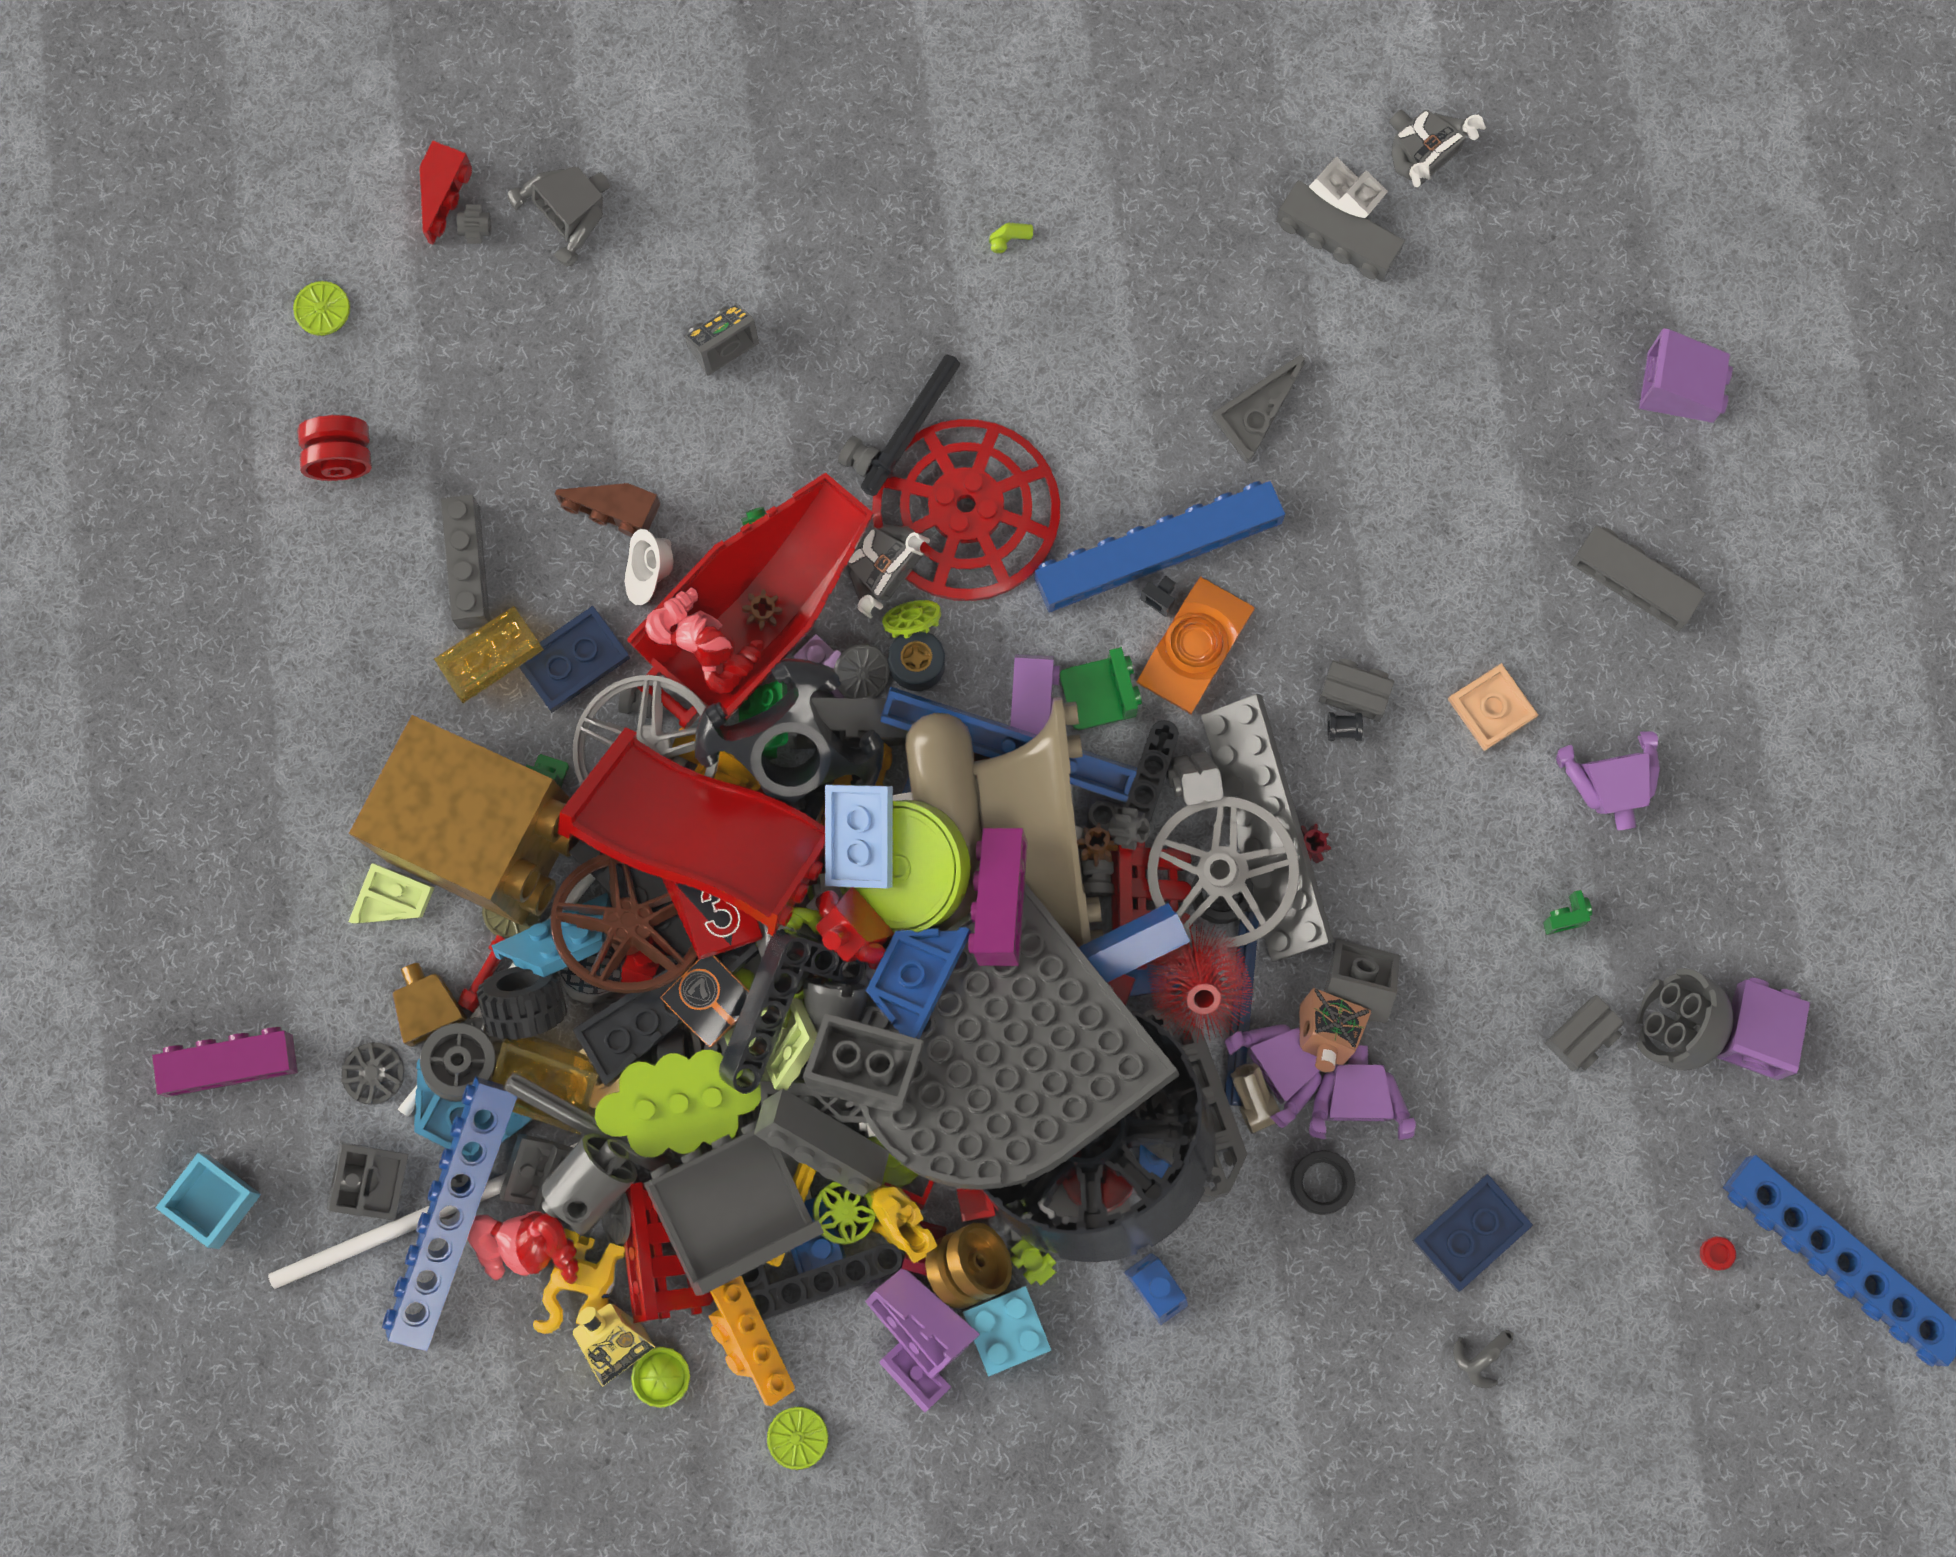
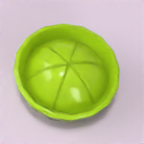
M654 1348L636 1361L631 1374L633 1390L638 1398L649 1406L662 1408L673 1405L683 1397L689 1387L690 1372L688 1364L681 1354L671 1348Z

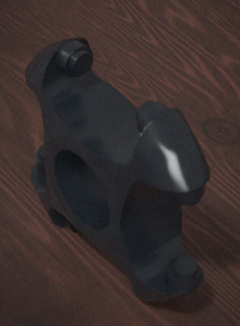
M782 659V661L775 664L771 671L779 683L784 682L786 685L793 681L795 686L778 702L760 714L734 725L725 726L723 724L727 722L725 717L728 716V713L724 706L718 702L705 707L699 720L695 736V758L701 765H704L705 768L713 766L719 759L720 751L732 754L757 779L765 795L791 807L812 790L845 775H852L851 785L875 786L882 768L884 740L881 739L878 733H875L874 730L866 732L860 739L859 747L861 749H852L838 738L821 720L812 702V693L818 688L820 691L831 692L838 688L841 682L833 668L818 662L803 659ZM784 732H798L806 735L817 745L813 756L804 764L796 767H781L771 763L764 756L763 749L774 736Z

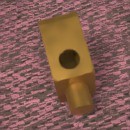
M413 963L401 969L407 986L395 990L393 998L404 1044L412 1047L427 1040L437 1029L449 1024L460 1023L467 1019L442 977L437 974L425 977L420 963Z

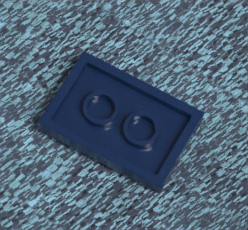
M591 606L517 657L514 661L551 713H553L630 659V656L594 606Z
M1486 1174L1412 1241L1457 1292H1460L1527 1232L1533 1224L1496 1182Z

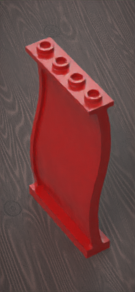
M627 727L624 728L566 803L559 816L557 834L568 839L574 835L594 849L621 863L720 898L768 927L767 934L771 936L775 935L780 925L787 926L794 912L792 907L796 902L802 903L809 888L807 884L810 880H817L823 868L822 861L825 858L824 825L805 813L765 794L720 781L685 768L641 743L637 739V732Z

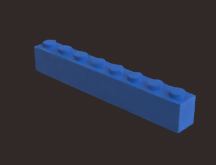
M1260 481L1253 482L1244 487V491L1232 495L1231 492L1224 493L1216 497L1211 504L1205 506L1201 503L1195 504L1187 508L1182 515L1176 517L1173 515L1164 516L1158 519L1153 526L1144 528V526L1135 527L1129 530L1126 536L1115 540V537H1109L1100 541L1097 544L1098 547L1087 551L1085 548H1080L1068 554L1066 559L1058 562L1052 559L1038 566L1039 569L1035 570L1034 579L1048 613L1282 524L1285 513L1271 481L1263 484Z

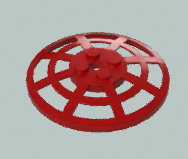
M978 419L944 421L917 432L907 449L923 438L931 452L913 467L907 479L893 476L892 478H887L878 494L873 496L872 503L874 527L882 528L881 507L884 488L901 491L900 513L903 526H908L918 534L935 527L941 535L947 538L942 553L934 550L926 542H922L920 550L926 557L938 563L933 582L921 577L913 570L905 580L926 593L953 601H977L993 598L1007 593L1024 583L1035 573V570L1039 569L1038 566L1048 557L1056 540L1060 523L1058 486L1052 470L1042 454L1028 440L1015 431L997 423ZM954 427H980L987 429L981 444L960 442L942 446L935 432ZM999 433L1020 444L1035 459L1039 466L1022 472L1010 457L994 448ZM962 451L978 453L972 468L962 467L956 469L948 454ZM992 457L1001 462L1013 476L996 482L992 476L985 472L989 458ZM936 460L943 475L934 485L930 486L916 482L921 472ZM1045 478L1051 498L1049 527L1031 520L1032 496L1028 483ZM1020 487L1023 499L1022 516L1004 509L1003 493ZM911 494L928 498L929 514L915 522L911 520L909 509ZM964 498L971 499L975 503V508L970 512H962L957 507L958 502ZM1002 522L1016 527V532L1010 540L997 550L990 535L998 528L999 524ZM1026 532L1044 539L1040 549L1031 561L1019 572L1009 577L1002 559L1007 557L1019 545ZM979 542L985 556L972 559L954 558L959 543ZM989 565L998 582L990 586L973 589L945 586L951 568L971 570Z

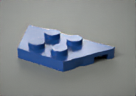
M959 927V930L939 931V929H925L921 932H914L912 930L895 931L866 992L899 1034L917 1039L920 1038L964 950L971 933L970 929Z

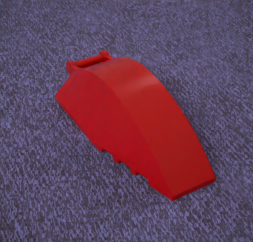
M826 472L793 493V497L778 507L773 506L767 510V514L752 524L747 523L741 527L740 532L724 542L721 540L715 544L654 609L664 608V603L671 598H675L679 592H687L691 587L694 588L698 593V600L693 603V608L687 612V615H692L701 610L717 619L733 639L734 654H737L751 641L761 640L764 642V649L760 651L762 657L757 663L753 664V671L747 676L742 677L738 685L730 693L718 694L713 692L707 686L704 680L702 665L697 661L694 654L678 646L658 644L650 639L645 628L646 618L627 638V641L653 667L646 675L663 676L686 686L707 707L713 703L720 702L728 713V716L725 717L727 721L772 673L771 669L775 667L774 665L785 659L810 632L874 516L870 509ZM762 589H765L766 596L770 598L775 595L778 596L775 607L782 608V614L773 615L777 622L775 627L767 623L764 625L763 630L760 631L759 624L755 622L750 625L746 624L750 613L742 612V607L745 605L751 606L748 594L751 593L757 597L761 595ZM759 604L758 609H756L759 610V616H765L766 612L769 611L765 609V604ZM673 625L670 631L674 632L678 625ZM723 664L716 667V673L721 674ZM638 686L637 688L643 693L644 686ZM649 686V692H648V693H649L652 697H653V686ZM661 688V703L680 720L679 725L683 729H688L698 719L700 714L694 706L687 710Z

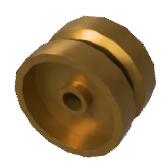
M983 1223L969 1224L935 1240L937 1247L926 1255L927 1277L933 1291L944 1303L953 1308L964 1309L981 1300L993 1297L1006 1290L1011 1281L1012 1264L1009 1251L997 1232Z

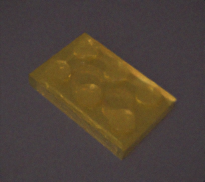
M513 606L434 658L458 698L462 703H465L544 649L515 606Z

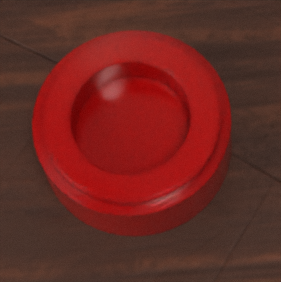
M1719 1236L1711 1237L1703 1242L1700 1248V1258L1703 1264L1711 1270H1726L1735 1262L1736 1250L1728 1239Z

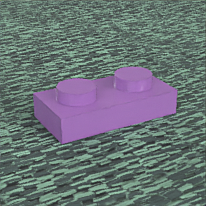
M900 1343L879 1361L883 1368L924 1413L951 1388L939 1373L931 1380Z

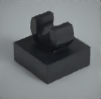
M1166 575L1158 587L1148 581L1141 591L1140 600L1166 617L1174 605L1175 598L1170 596V594L1174 590L1176 582Z

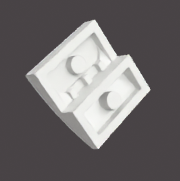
M1337 156L1309 186L1317 195L1334 207L1361 218H1366L1388 192L1367 170L1358 178Z

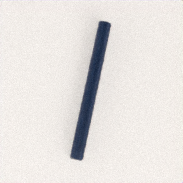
M1245 911L1244 914L1253 927L1257 929L1259 921L1254 912ZM1241 919L1239 920L1238 936L1249 933ZM1257 940L1237 948V950H1240L1237 951L1236 954L1238 955L1236 957L1241 955L1239 958L1243 962L1240 964L1248 971L1246 973L1248 976L1241 975L1244 976L1241 978L1250 977L1248 980H1251L1249 982L1243 981L1246 982L1243 984H1247L1245 986L1251 987H1241L1246 989L1237 990L1253 992L1251 989H1253ZM1242 993L1247 995L1235 996L1238 997L1236 1000L1244 999L1248 1001L1237 1002L1240 1003L1238 1006L1232 1004V1006L1241 1010L1239 1012L1231 1011V1014L1237 1019L1231 1016V1019L1234 1021L1230 1020L1231 1029L1229 1036L1239 1031L1242 1033L1249 1031L1252 1005L1251 995L1253 993ZM1242 1046L1232 1055L1229 1052L1227 1054L1224 1091L1230 1106H1242L1230 1074L1237 1067L1247 1063L1248 1048Z

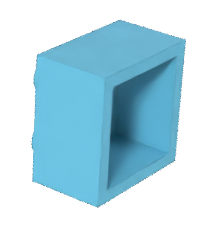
M197 1153L155 1208L207 1248L220 1249L261 1194L210 1155Z
M1026 1286L963 1312L967 1323L980 1334L974 1342L988 1377L1051 1351Z

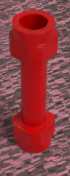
M499 935L496 936L488 947L491 953L469 990L464 988L457 1004L473 1013L479 1006L477 996L479 985L493 975L501 961L496 958L491 947L505 940V938Z

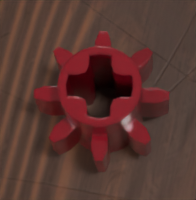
M1318 824L1312 825L1308 830L1302 825L1301 831L1310 861L1313 859L1317 864L1324 860L1321 853L1331 850V847L1327 845L1326 839L1329 833L1319 831Z

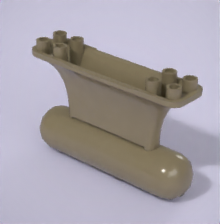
M1062 697L1053 698L1050 717L1036 737L1014 751L980 761H974L971 735L968 727L959 718L946 713H933L921 717L912 724L906 735L905 745L912 800L925 802L945 813L962 833L970 857V879L963 901L953 915L932 929L946 931L971 912L972 902H977L978 891L974 890L973 880L974 872L980 870V861H977L976 844L977 841H982L983 828H1023L1028 842L1025 883L1078 947L1103 935V929H1089V923L1102 922L1099 897L1086 898L1084 884L1081 879L1070 786V759L1083 757L1080 734L1069 736L1066 734V725L1079 724L1076 702L1063 703Z

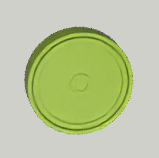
M916 800L893 801V887L854 888L894 933L895 931L904 930L921 932L925 929H932L953 915L963 901L969 885L970 857L963 835L956 824L945 813L930 804ZM839 887L842 896L851 887Z

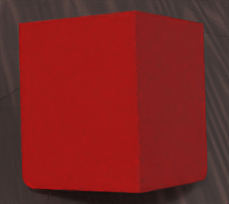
M956 1189L962 1222L995 1216L994 1205L983 1189Z

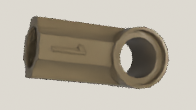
M1256 1063L1237 1067L1230 1075L1242 1104L1240 1106L1242 1117L1251 1134L1276 1124L1270 1116L1280 1112L1274 1097L1267 1089L1260 1067Z

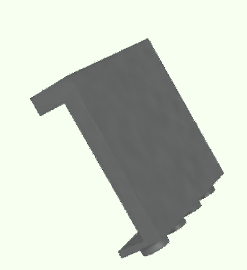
M758 1120L742 1127L743 1135L733 1140L728 1134L711 1143L713 1149L704 1154H701L700 1149H697L681 1157L683 1164L671 1169L670 1165L667 1164L650 1172L653 1179L644 1183L696 1296L704 1295L824 1233L819 1221H812L779 1149L768 1145L766 1141L754 1135Z

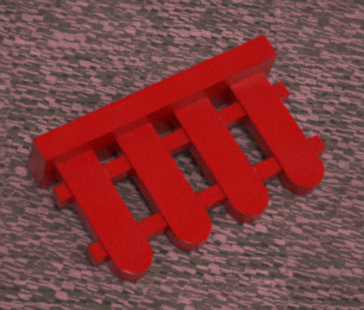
M1137 842L1136 850L1122 848L1121 845H1118L1117 851H1111L1112 861L1114 862V873L1111 875V882L1115 885V895L1111 896L1112 930L1151 912V910H1146V900L1153 901L1148 879L1145 877V869H1148L1151 848L1145 847V842ZM1168 846L1167 849L1161 850L1166 854L1191 864V855ZM1159 857L1158 870H1167L1168 880L1158 879L1159 888L1164 901L1170 904L1174 912H1177L1178 902L1184 901L1191 891V886L1185 881H1178V871H1184L1185 869ZM1132 868H1135V878H1132ZM1133 900H1136V910L1133 909ZM1184 913L1180 918L1181 923L1184 924L1191 916ZM1156 958V960H1152L1153 962H1148L1137 969L1145 970L1147 964H1159L1154 962L1160 960V958Z
M642 1182L633 1183L625 1192L630 1207L631 1227L629 1237L624 1243L633 1324L671 1318L670 1311L691 1309V1315L702 1314V1307L710 1305L714 1300L711 1292L696 1296L688 1278V1288L667 1290L666 1277L686 1275L677 1255L663 1256L661 1243H669L671 1241L662 1222L658 1220V1213L652 1207V1200L645 1185Z

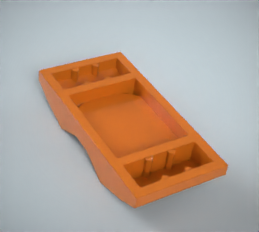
M1200 576L1181 605L1165 635L1156 646L1136 683L1192 715L1254 612L1255 607Z

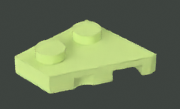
M372 863L349 922L366 923L422 918L435 887Z
M797 998L792 1000L790 1005L792 1013L787 1028H781L766 1066L772 1084L777 1090L784 1089L787 1091L792 1082L797 1079L801 1069L810 1057L817 1037V1032L802 1000Z

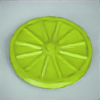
M318 281L308 284L297 294L293 304V313L300 327L306 332L319 336L329 335L338 331L346 323L350 314V302L345 292L338 285L327 281Z
M805 1407L785 1409L772 1420L768 1428L767 1446L769 1452L777 1463L788 1469L801 1470L817 1463L826 1451L828 1445L827 1427L823 1419L811 1409Z

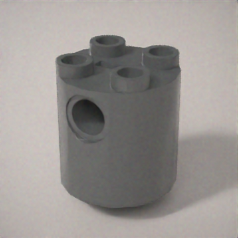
M593 1133L585 1135L544 1181L541 1187L542 1196L545 1199L541 1204L543 1210L551 1217L558 1216L578 1234L584 1235L589 1229L594 1228L637 1178L636 1168L629 1157L627 1149L615 1139H607L602 1135Z

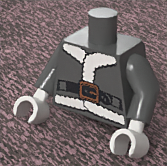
M1402 109L1399 110L1389 121V124L1398 131L1391 146V156L1395 172L1412 180L1414 187L1421 186L1461 151L1466 139L1464 135L1468 134L1471 140H1476L1479 137L1477 129L1484 130L1486 128L1480 115H1472L1467 119H1460L1437 113L1433 114L1429 110H1424L1416 118L1412 119Z
M889 524L882 528L872 527L867 534H863L848 562V565L851 567L850 577L859 599L858 610L871 619L873 617L871 610L874 606L880 610L883 608V604L876 600V598L888 601L924 555L920 550L922 542L929 543V538L916 533L908 526Z

